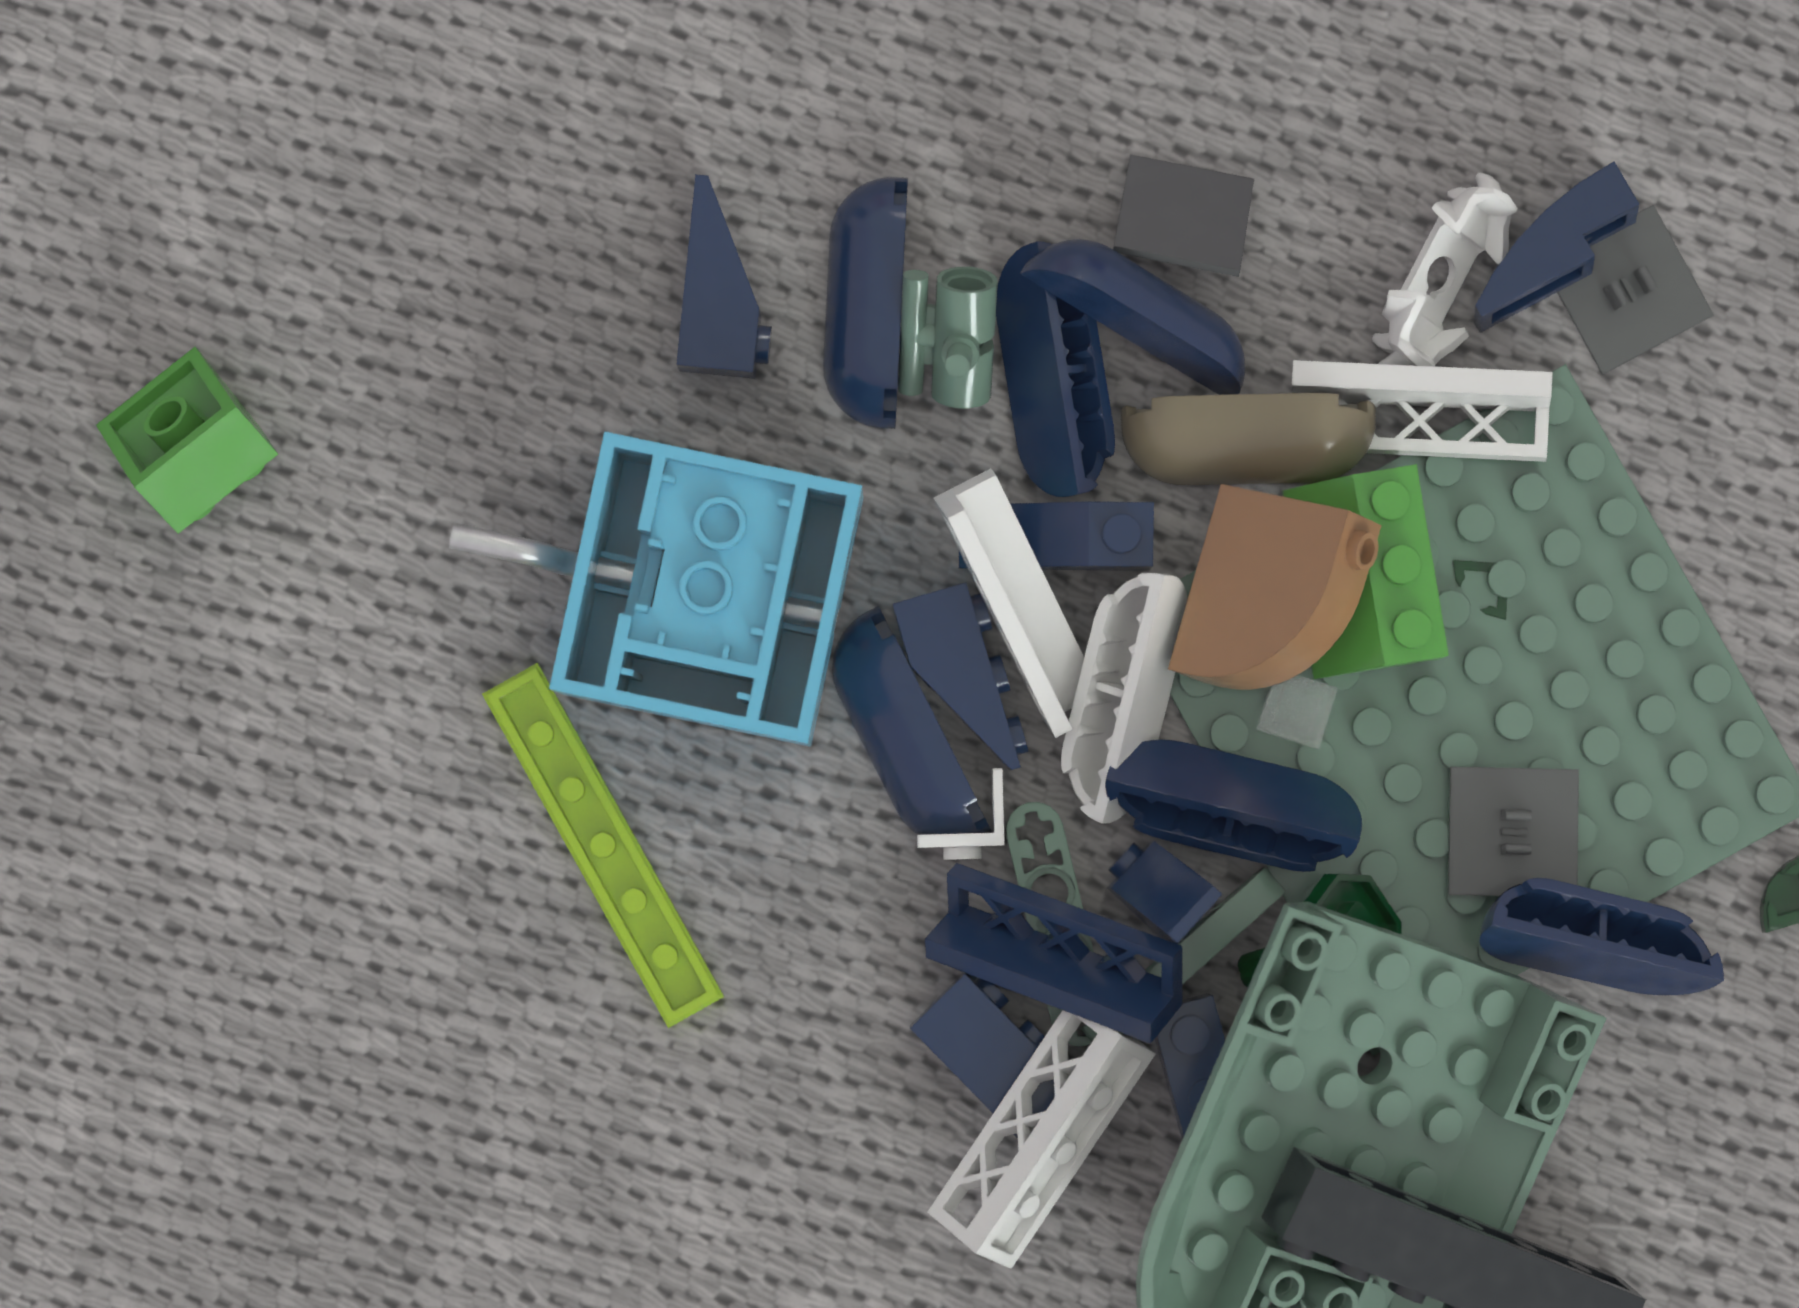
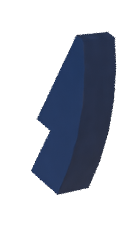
M1615 161L1575 185L1549 206L1517 239L1493 272L1475 305L1474 324L1480 333L1591 275L1595 254L1590 246L1636 223L1639 202Z

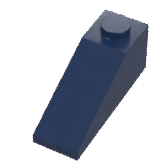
M695 174L676 365L680 372L755 379L757 363H769L772 326L760 325V309L709 176Z
M1154 502L1010 503L1042 570L1149 571L1153 567ZM959 551V569H968Z
M1150 841L1143 850L1133 842L1108 869L1116 879L1107 889L1162 939L1178 943L1223 895L1211 883L1155 841Z

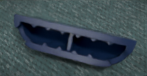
M902 177L879 178L869 181L852 191L835 213L829 238L823 372L826 386L835 403L849 417L868 426L896 429L908 178Z
M1083 239L1066 240L1052 244L1033 255L1023 267L1020 273L1022 276L1219 395H1235L1240 393L1245 377V357L1241 342L1233 328L1214 311L1115 250L1095 241Z
M1036 241L1018 249L1006 262L997 285L996 320L1016 443L1023 467L1030 479L1044 492L1056 497H1069L1089 492L1097 487L1098 484L1095 481L1102 470L1105 458L1112 457L1115 452V431L1097 321L1020 274L1025 264L1033 255L1052 245L1048 242Z
M877 606L865 612L845 629L836 645L832 664L833 680L837 693L897 813L904 823L918 835L992 833L977 803V799L880 607Z
M1150 740L1142 742L1117 769L1110 766L1106 776L1105 789L1109 801L1118 799V804L1135 818L1133 827L1136 830L1158 839L1282 869L1311 872L1315 871L1317 862L1328 861L1341 855L1348 858L1357 848L1361 836L1362 817L1357 804L1343 788L1333 781L1311 772L1175 740Z
M1531 878L1522 884L1506 890L1493 902L1487 911L1480 930V946L1489 955L1499 960L1629 992L1648 995H1684L1708 990L1724 981L1723 965L1718 952L1711 956L1704 941L1689 926L1693 920L1684 913L1672 908L1553 879Z

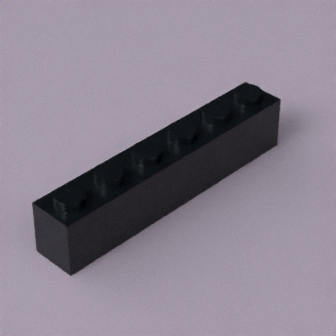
M1296 1147L1293 1148L1261 1216L1279 1235L1276 1244L1291 1254L1306 1260H1312L1315 1252L1334 1259L1332 1266L1340 1272L1362 1282H1368L1371 1274L1388 1280L1387 1287L1390 1290L1419 1304H1423L1426 1296L1444 1302L1442 1308H1643L1646 1302L1642 1295L1620 1277Z

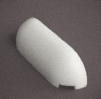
M1163 573L1138 574L1136 577L1123 583L1113 594H1107L1102 599L1093 620L1069 718L1072 730L1065 734L1061 768L1063 774L1069 773L1073 790L1083 804L1080 807L1082 812L1102 824L1114 822L1126 813L1118 804L1117 798L1109 801V797H1107L1105 781L1109 767L1117 769L1142 742L1159 740L1175 672L1168 670V666L1188 600L1183 583L1178 577Z

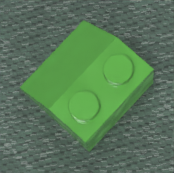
M193 347L96 424L135 489L178 534L194 521L200 520L209 514L215 504L244 481L257 476L264 466L278 455L259 425L196 347Z

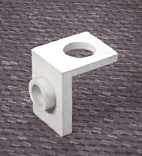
M1002 768L991 769L993 833L917 835V848L943 847V860L982 859L981 846L1005 845Z

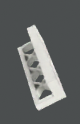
M1293 360L1292 393L1339 394V405L1359 403L1366 400L1371 401L1376 408L1380 404L1397 405L1411 420L1412 423L1395 438L1378 437L1374 433L1371 445L1366 453L1546 462L1549 407L1552 394L1553 372ZM1411 406H1426L1429 408L1419 415ZM1444 407L1461 408L1476 426L1459 441L1442 440L1427 422ZM1475 409H1492L1493 411L1483 418ZM1508 410L1535 411L1534 444L1506 443L1491 425ZM1420 430L1427 439L1409 438ZM1484 433L1492 442L1473 441Z
M989 469L934 497V500L1038 712L1054 737L1057 738L1072 730L1064 712L1072 709L1084 656L996 474L992 469Z
M1062 1010L927 1213L976 1254L1012 1269L1156 1053L1129 1035ZM1083 1022L1094 1030L1097 1035L1082 1057L1069 1060L1068 1041L1080 1023ZM1054 1079L1055 1098L1046 1111L1032 1114L1031 1096L1040 1083ZM1017 1133V1155L1010 1165L996 1169V1148L1005 1136ZM981 1187L982 1207L968 1226L954 1214V1211L968 1190Z

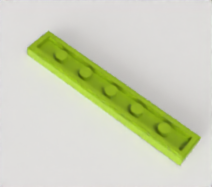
M536 663L482 693L664 1022L670 1028L725 996L555 691L549 689L550 682L540 664Z

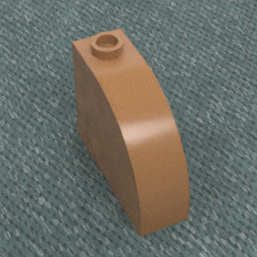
M1221 484L1168 670L1223 688L1252 690L1282 683L1308 669L1334 645L1350 622L1363 592L1368 571L1377 558L1378 536L1382 525L1350 510Z

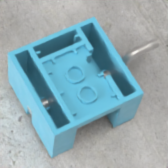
M604 431L579 552L528 538L454 523L451 531L449 549L525 564L573 577L550 682V690L562 695L811 747L835 636V626L838 612L841 608L864 499L862 485Z

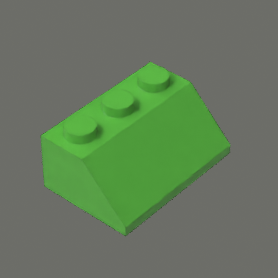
M1417 464L1352 474L1281 491L1283 497L1350 510L1382 525L1378 536L1377 558L1368 571L1357 608L1334 645L1317 662L1311 665L1313 680L1438 660L1449 656Z

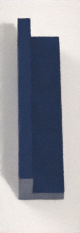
M956 863L948 871V913L925 938L926 958L1150 1044L1183 1005V946ZM969 892L982 896L995 913L990 914L969 906ZM1025 912L1038 917L1051 934L1046 935L1034 930L1020 913ZM1082 933L1094 938L1107 955L1102 956L1090 951L1077 934ZM1138 954L1160 962L1161 977L1146 972L1134 955Z

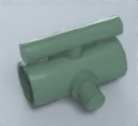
M976 267L948 268L937 276L936 301L934 305L927 304L928 273L922 270L905 271L903 273L898 391L907 396L922 394L924 364L932 365L931 394L936 402L953 408H974L988 403L992 391L994 344L991 339L995 335L997 277L987 270Z

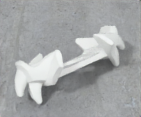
M1478 173L1475 177L1478 187L1451 189L1448 191L1447 197L1452 202L1440 200V202H1436L1433 205L1432 210L1439 217L1401 290L1388 291L1387 302L1382 315L1390 322L1389 333H1375L1372 341L1382 351L1390 355L1378 364L1435 367L1443 357L1453 352L1469 337L1465 327L1443 330V321L1477 255L1486 250L1498 265L1506 256L1509 249L1511 215L1516 213L1518 209L1510 196L1502 192L1499 183L1492 176ZM1444 256L1449 266L1447 280L1439 290L1433 291L1428 295L1426 293L1429 288L1427 283L1428 270L1434 260Z

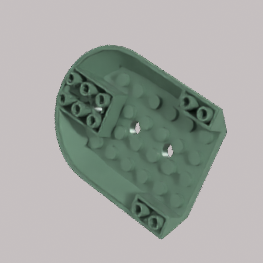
M1310 902L1284 903L1145 1229L1136 1277L1137 1308H1442L1444 1302L1426 1296L1423 1304L1410 1301L1387 1287L1388 1280L1371 1274L1368 1282L1356 1280L1332 1266L1334 1259L1315 1252L1312 1260H1306L1291 1254L1276 1244L1279 1235L1261 1216L1293 1148H1299L1512 1234L1607 1018L1504 970ZM1379 1047L1380 1061L1377 1067L1369 1074L1358 1076L1357 1066L1361 1056L1366 1051Z

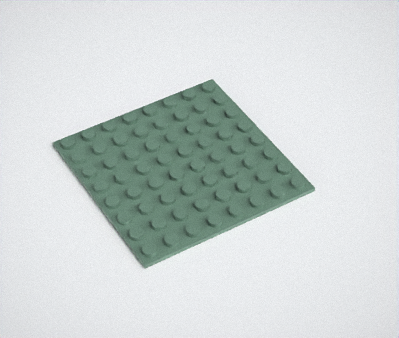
M1566 364L1552 371V394L1549 407L1546 462L1401 455L1374 470L1417 464L1449 656L1438 660L1314 680L1310 666L1305 671L1282 683L1252 690L1223 688L1203 683L1175 672L1170 692L1172 700L1198 746L1320 775L1343 788L1357 804L1362 817V831L1358 846L1350 857L1346 858L1344 855L1328 861L1317 862L1315 871L1311 872L1292 871L1266 865L1270 873L1286 890L1282 895L1286 903L1304 902L1324 874L1371 875L1401 920L1402 935L1515 975H1519L1529 968L1499 960L1485 952L1479 943L1483 919L1499 896L1448 895L1450 767L1579 769L1577 885L1644 902L1651 901L1799 818V775ZM1484 409L1478 413L1485 418L1493 410ZM1508 410L1491 427L1506 443L1534 444L1536 412ZM1468 418L1438 436L1442 440L1459 441L1476 424ZM1482 433L1473 442L1492 441ZM1453 560L1495 563L1488 572L1464 570L1465 579L1462 581L1461 587H1459L1455 580ZM1196 570L1180 579L1185 587L1187 599ZM1498 597L1507 598L1506 620L1486 615L1480 609L1489 606L1497 608ZM1372 1048L1369 1051L1374 1056L1380 1052V1048Z

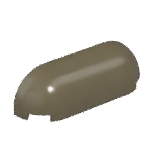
M1339 394L1165 396L1151 398V409H1136V407L1127 405L1121 409L1122 437L1126 450L1134 463L1152 478L1173 485L1317 483L1334 479L1351 470L1364 457L1371 445L1376 424V407L1371 401L1366 400L1358 404L1339 405Z

